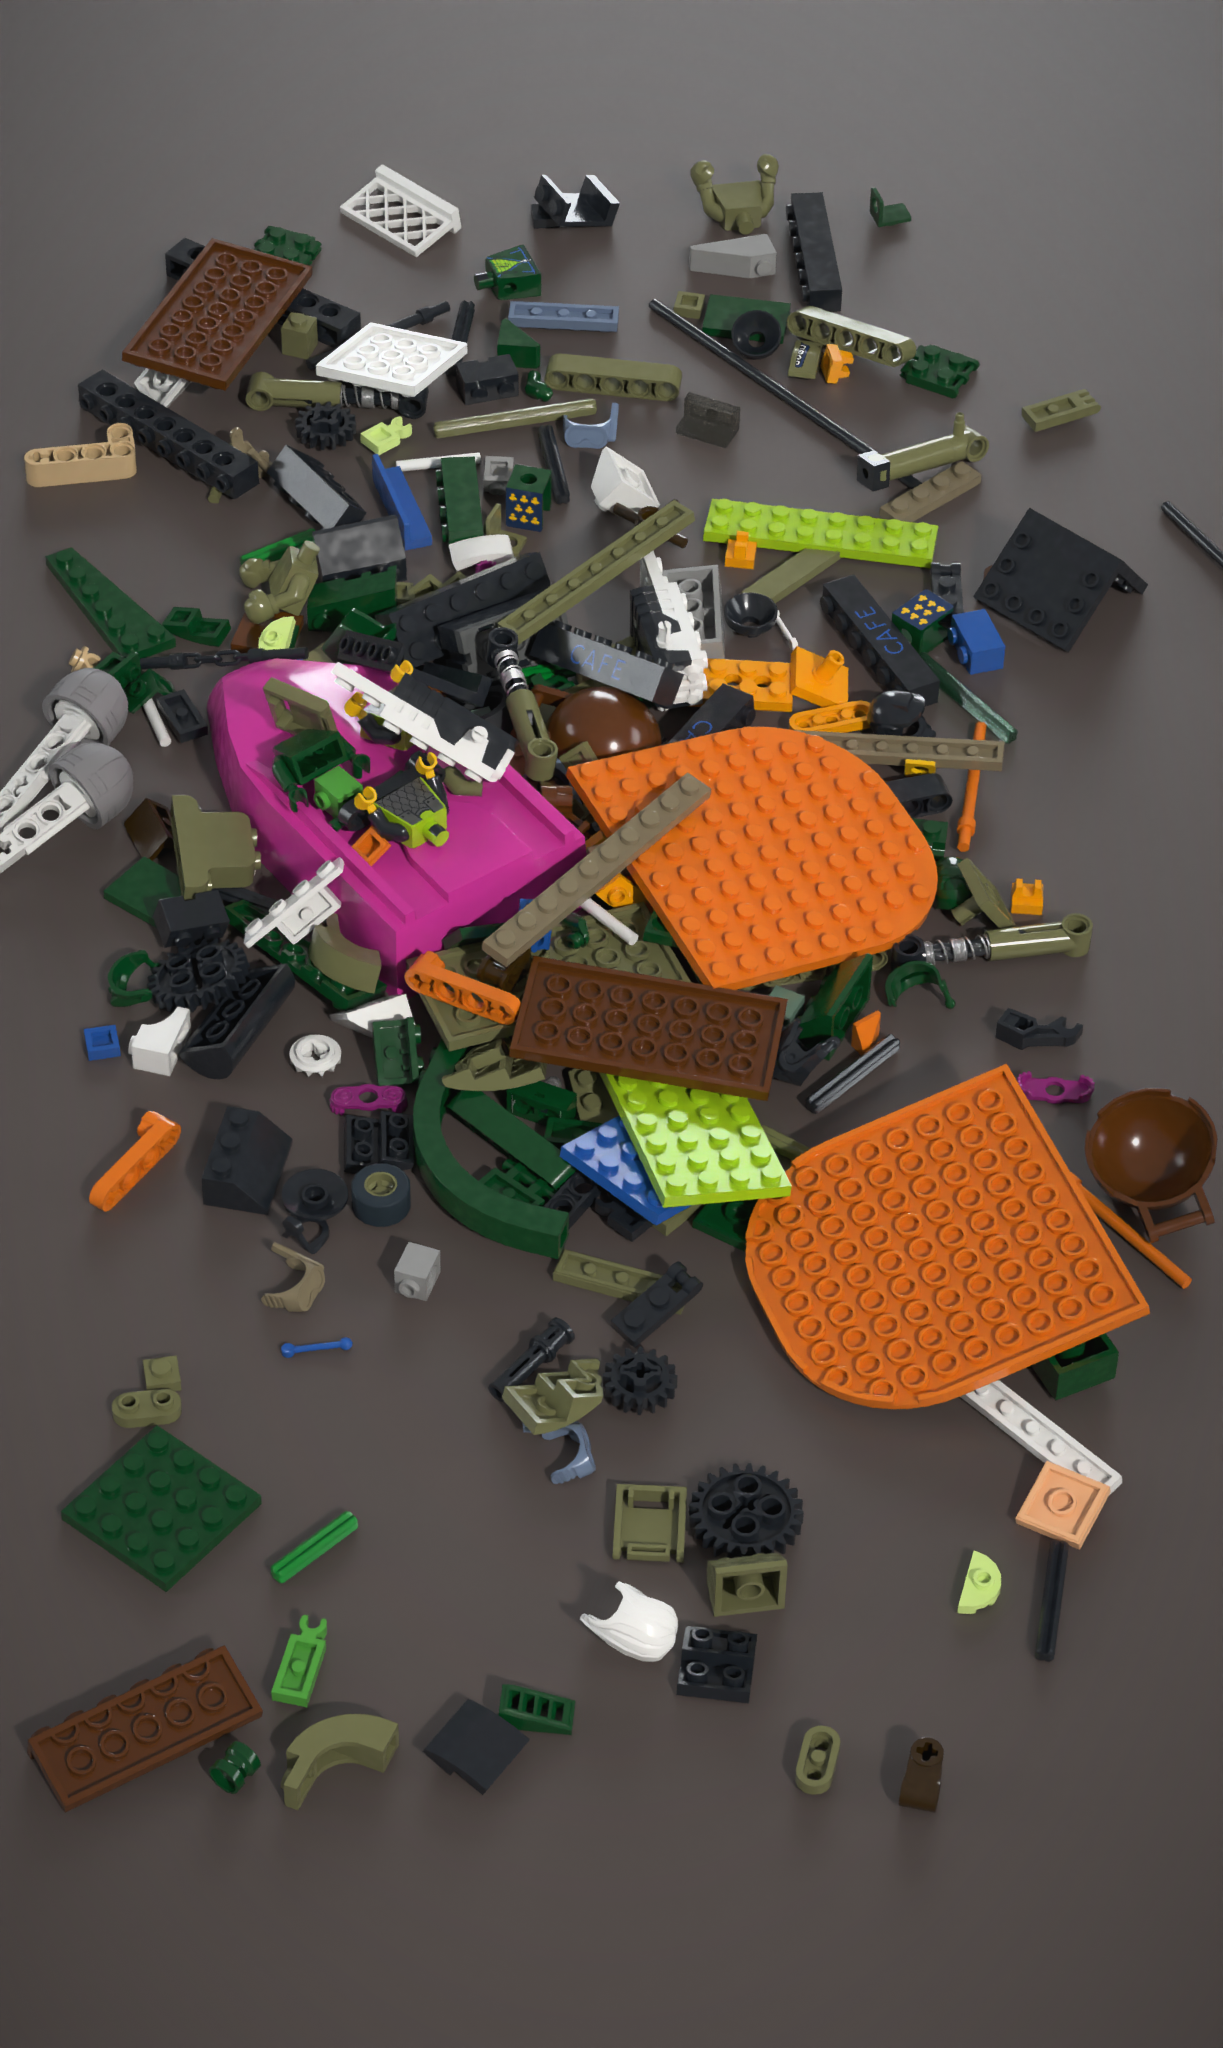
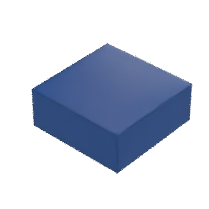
M116 1025L84 1029V1039L89 1061L121 1056Z

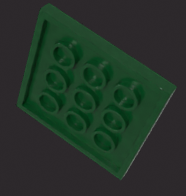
M156 1425L61 1511V1516L64 1522L167 1592L262 1504L261 1495Z

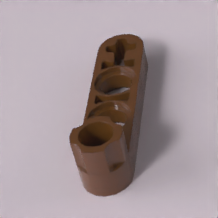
M554 776L547 781H538L537 791L560 813H572V785H557Z

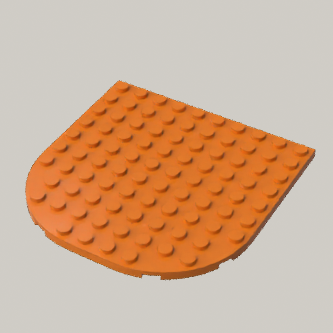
M743 727L567 768L566 777L606 838H609L687 772L711 788L709 799L626 868L702 984L712 986L713 989L720 987L739 990L839 964L866 953L873 955L892 948L894 943L902 941L906 935L912 933L915 929L918 930L926 920L933 905L938 882L937 866L931 848L920 829L878 773L849 751L824 740L820 736L775 727Z
M1007 1064L827 1140L801 1154L791 1162L792 1166L785 1171L792 1185L790 1196L758 1199L746 1231L745 1262L750 1283L763 1312L789 1360L803 1376L823 1391L839 1399L871 1408L913 1409L952 1400L1150 1314L1149 1305Z

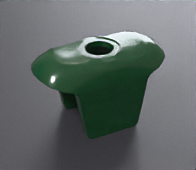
M352 608L321 649L333 663L350 664L337 659L339 643L347 630L394 641L397 634L396 623L383 625L361 611Z

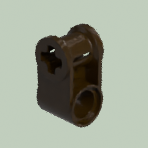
M531 947L507 967L490 955L486 956L478 967L477 980L482 983L489 982L499 987V989L510 993L516 984L530 971L532 964Z
M923 1737L913 1743L907 1770L902 1780L899 1806L936 1813L944 1749L937 1740Z

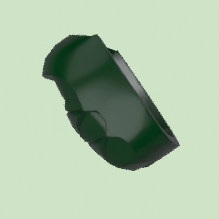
M943 857L936 862L938 882L933 902L934 910L951 911V909L973 896L957 865L963 861L960 857Z

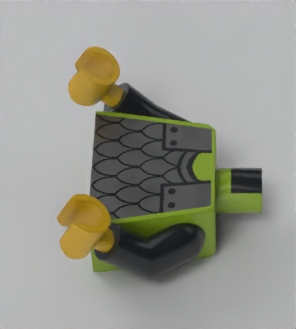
M407 660L401 663L400 668L396 664L391 670V679L399 683L405 672L411 675L413 672L412 664ZM395 686L393 689H391V690L388 691V692H390L391 694H393V692L395 691V689H396L397 686ZM356 692L346 702L344 707L346 714L359 718L357 722L361 726V737L371 740L376 744H384L399 750H407L414 745L410 742L412 735L402 730L400 735L382 725L385 719L380 717V714L386 706L382 703L379 708L372 704L364 708L367 705V701L362 699L363 694L360 692Z
M429 752L427 755L430 766L424 765L420 756L415 764L416 770L420 774L425 775L426 780L419 777L375 802L377 793L370 786L363 790V795L358 793L355 796V806L360 810H367L368 814L366 816L382 838L400 842L409 848H417L427 841H431L435 846L439 847L448 840L449 832L446 828L447 816L450 810L447 794L440 776H436L433 770L437 765V757L434 753Z

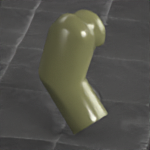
M448 766L444 768L446 775L443 783L453 795L482 797L483 781L479 783L467 780L456 767Z

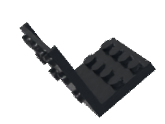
M1029 508L973 597L1069 653L1113 582H1116L1118 587L1130 594L1133 590L1143 594L1148 584L1120 558Z

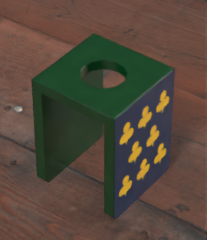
M515 464L506 486V525L508 527L537 532L542 531L543 510L550 511L552 470Z
M925 589L892 612V622L922 658L948 639V629L937 622L951 613L954 606Z

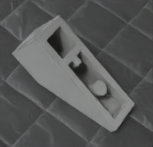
M767 234L690 246L689 269L695 272L742 278L776 274L777 252Z

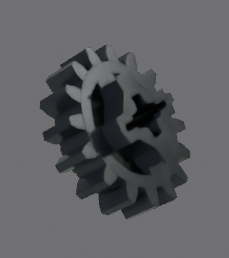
M317 402L314 408L306 406V412L299 411V418H295L297 438H301L302 444L310 442V448L312 449L317 445L320 446L321 450H325L326 446H330L332 450H335L338 444L344 447L346 446V440L352 441L353 434H356L355 414H351L350 408L342 410V404L340 403L336 406H331V402H327L326 406H322Z
M639 1347L637 1353H632L627 1348L625 1349L624 1357L614 1354L613 1363L607 1362L605 1364V1373H603L605 1397H612V1405L614 1407L623 1404V1412L625 1413L630 1411L631 1408H635L637 1415H641L643 1409L648 1408L653 1414L655 1413L656 1405L665 1408L667 1407V1398L674 1399L678 1377V1375H675V1365L668 1364L667 1355L660 1358L656 1357V1349H652L647 1354L644 1353L643 1347Z

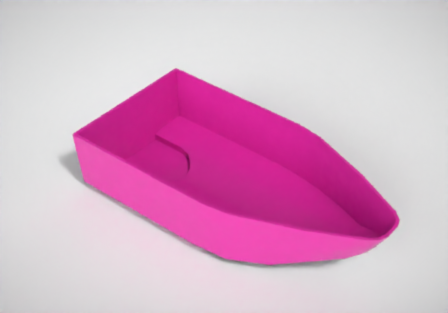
M276 658L254 662L226 674L214 686L206 708L215 761L231 811L245 813L250 818L251 828L257 829V847L254 848L255 851H260L261 863L291 894H293V889L301 881L306 879L309 882L315 877L319 867L326 861L331 860L333 862L338 857L343 859V872L327 885L342 902L341 907L334 912L338 914L340 932L347 940L358 946L379 951L381 970L378 979L387 984L386 992L389 996L406 994L407 999L418 994L405 982L404 976L407 971L406 959L418 957L427 951L435 953L445 950L442 940L459 928L507 922L518 913L520 899H535L587 856L585 836L508 764L500 780L490 782L483 778L482 797L453 795L446 785L442 783L447 794L450 810L447 816L446 828L449 832V838L442 846L437 847L431 841H427L417 848H409L400 842L387 840L392 846L371 867L351 846L373 826L372 823L355 832L350 831L346 827L336 832L328 824L334 818L325 810H321L315 803L314 779L303 785H297V787L306 790L309 806L306 807L304 802L298 801L296 802L298 812H293L290 809L289 792H284L274 777L272 761L275 757L273 752L274 746L295 735L276 727L263 691V686L273 677L328 701L339 733L356 749V755L365 754L370 758V773L362 769V778H355L363 785V790L367 786L374 788L400 770L405 771V763L417 751L427 754L432 752L436 757L440 752L431 746L425 751L415 744L407 750H399L384 744H376L371 740L361 737V726L357 722L359 718L346 714L344 707L346 702L356 692L364 694V692L356 687L351 692L334 682L337 676L331 672L337 663ZM343 664L386 691H390L399 684L394 682L388 673L363 665ZM284 701L286 708L290 710L288 702ZM437 758V763L442 768L450 766L449 764ZM349 760L338 765L352 776V763ZM456 762L454 767L458 768L467 780L475 781L464 774L467 768ZM579 906L576 910L573 911V913H576L582 910L583 908Z

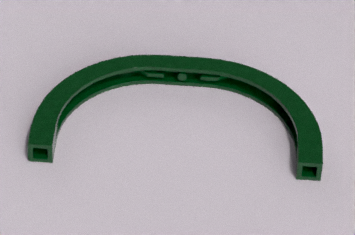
M441 1039L438 1047H433L428 1068L422 1069L420 1073L419 1088L413 1108L414 1151L424 1182L440 1205L471 1230L508 1247L559 1259L569 1236V1213L515 1200L492 1190L472 1177L458 1163L446 1145L441 1126L447 1110L445 1106L452 1099L456 1089L445 1087L442 1077L457 1072L455 1065L472 1048L482 1044L449 1052L443 1039Z

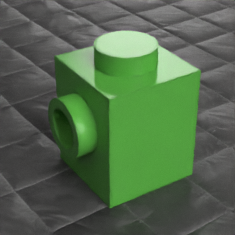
M340 766L314 779L315 803L321 810H325L333 818L338 816L341 807L345 803L355 798L358 793L363 794V785Z

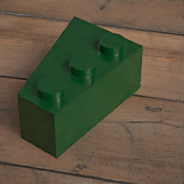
M397 565L388 567L386 572L373 575L370 571L362 573L361 577L346 581L345 578L314 584L308 597V631L334 632L352 608L376 620V614L398 606Z

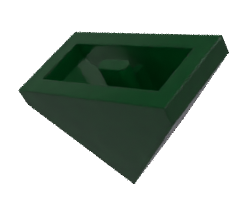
M503 319L497 343V356L510 354L516 368H539L540 344L508 319Z

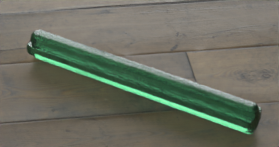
M926 652L919 654L939 678V687L977 720L984 722L987 728L1002 741H1005L1006 744H1010L1017 739L1018 730Z

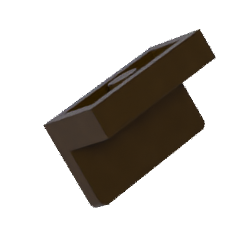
M145 798L124 822V826L141 857L145 856L153 861L164 848L174 852L175 849L168 807Z

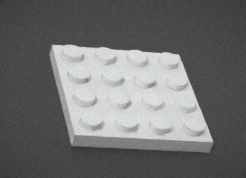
M369 323L316 365V375L327 377L330 381H345L358 387L368 386L376 388L380 392L391 391L400 393L403 397H415L467 354V343Z

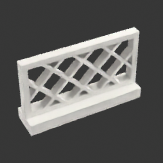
M383 164L375 170L376 178L340 206L342 214L415 257H418L448 231L455 234L462 228L457 207ZM377 188L384 192V195L370 196ZM399 201L403 206L389 207L388 202ZM385 203V208L370 209V204ZM357 205H366V210L354 211L352 208ZM418 212L422 217L407 218V213ZM404 214V219L389 220V215ZM385 216V221L373 222L370 220V217ZM437 223L440 225L437 229L426 230V224ZM423 225V230L408 232V226ZM404 227V232L392 233L389 231V228ZM423 238L416 246L408 243V239Z

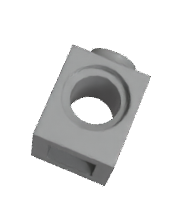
M408 1242L394 1270L395 1293L402 1294L408 1298L427 1301L441 1272L440 1250Z

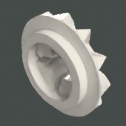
M308 1035L298 1039L292 1045L289 1053L290 1064L295 1065L297 1072L305 1071L308 1077L313 1073H319L323 1076L325 1071L334 1072L336 1064L341 1063L340 1046L335 1040L324 1035ZM312 1051L320 1057L319 1060H314L311 1057Z

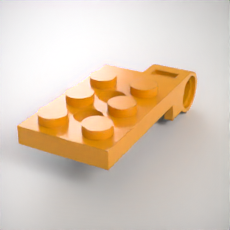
M707 658L708 668L703 669L707 680V691H703V703L690 706L701 707L723 683L728 685L727 683L738 684L737 686L731 687L753 695L755 710L792 712L793 694H790L791 663ZM764 684L768 687H759L757 685Z

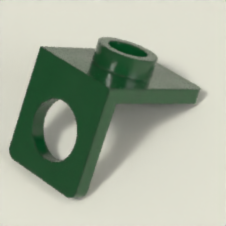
M876 187L871 188L869 212L878 227L893 226L911 221L912 217L903 203L884 206V201Z
M149 668L124 691L128 701V711L134 714L157 692L163 696L176 692L173 684Z

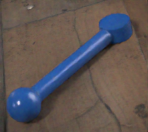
M344 1337L340 1341L301 1346L285 1343L281 1347V1353L284 1357L290 1358L299 1352L334 1348L349 1350L353 1342L349 1337Z

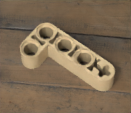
M116 423L109 426L107 429L108 442L40 448L28 451L24 456L27 483L34 487H47L131 478L137 471L135 444L131 426L125 423Z

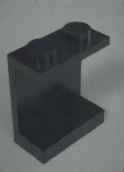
M541 175L534 196L535 200L558 226H612L620 205L617 199L595 175L585 176L580 193H562L547 175Z

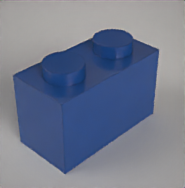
M981 609L952 615L951 628L947 630L948 640L951 645L955 646L959 662L965 665L969 674L1003 669L1006 646L987 611Z

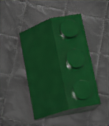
M866 953L837 964L830 975L824 976L819 992L816 996L812 995L803 1016L799 1015L797 1017L801 1020L800 1026L804 1028L798 1039L806 1048L809 1049L833 1035L838 1036L841 1042L843 1041L853 1023L870 1000L873 955ZM837 1049L832 1050L824 1059L829 1061Z

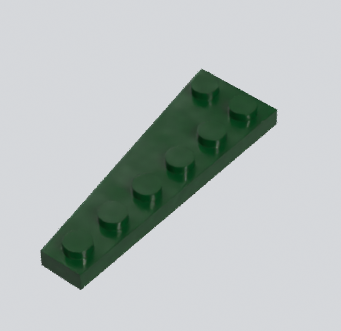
M72 547L45 556L46 566L113 652L126 658L135 651L140 654V658H147L176 647V638Z
M246 900L225 906L230 920L229 924L244 935L246 927L256 918L262 920L268 915V913ZM275 927L255 943L280 963H287L292 972L332 1001L333 1007L338 1010L348 1011L385 995L387 984L379 979L373 994L350 988L323 974L309 958L308 949L311 939L306 936L293 945Z

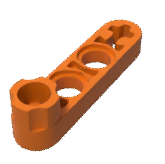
M432 951L421 954L405 973L404 978L407 985L412 990L504 1025H511L518 1018L521 1002L515 995L445 969V963L438 957V954ZM444 983L449 984L455 990V992H452L447 987H445ZM472 993L478 995L483 1000V1003L476 1000Z
M155 1111L146 1112L137 1128V1134L141 1138L95 1183L89 1195L90 1204L105 1212L111 1210L177 1143L181 1134L180 1124Z

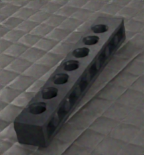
M183 238L165 253L167 276L179 280L205 246ZM302 288L277 322V324L283 325L291 312L316 317L318 341L333 348L344 344L361 330L360 312Z
M102 369L78 384L81 408L110 425L116 423L128 424L132 428L133 438L195 475L200 480L215 486L220 492L233 499H237L260 484L257 460Z

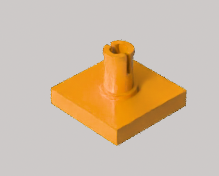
M796 646L791 653L790 694L821 707L847 703L848 667L843 666L844 656L838 651L831 650L826 658Z

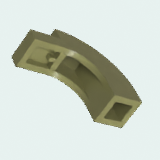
M344 1714L324 1719L304 1730L286 1750L287 1770L281 1781V1789L284 1790L285 1806L299 1810L316 1778L332 1766L354 1763L384 1773L399 1746L398 1723L368 1714Z

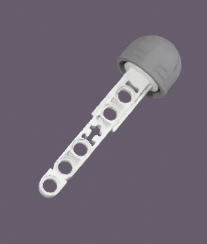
M83 668L63 677L45 697L42 709L52 729L1 790L0 811L8 806L12 807L0 812V833L3 832V828L24 812L50 780L49 766L72 748L84 743L97 742L109 746L121 731L128 715V701L121 684L112 675L95 668ZM63 743L61 746L53 748L55 745ZM42 764H46V765L43 766L42 768L36 769L38 766H40V765H42Z
M90 742L72 748L49 766V776L55 790L3 828V832L0 833V847L3 850L9 848V854L0 853V874L25 854L29 855L76 818L80 819L90 828L100 829L117 816L127 806L133 792V772L127 759L111 746ZM55 810L59 813V817L54 821L45 820L42 817L44 811ZM25 827L32 828L36 832L34 837L30 839L22 838L18 833Z

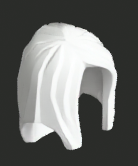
M620 1581L615 1585V1588L622 1593L623 1599L612 1617L607 1620H601L590 1614L584 1613L581 1615L580 1620L608 1645L640 1661L656 1662L661 1660L674 1646L676 1640L678 1619L674 1609L662 1601L647 1597L633 1586Z

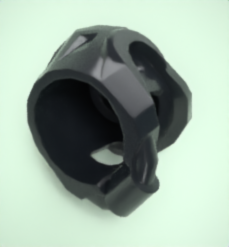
M889 690L880 693L872 700L867 712V721L874 734L903 736V729L914 725L918 728V731L912 736L936 737V732L932 730L925 718L921 716L925 710V700L920 694Z
M798 1018L794 1019L787 1026L783 1025L773 1078L801 1086L813 1069L832 1050L840 1046L841 1039L833 1035L808 1049L798 1039L804 1029L800 1026L801 1020Z

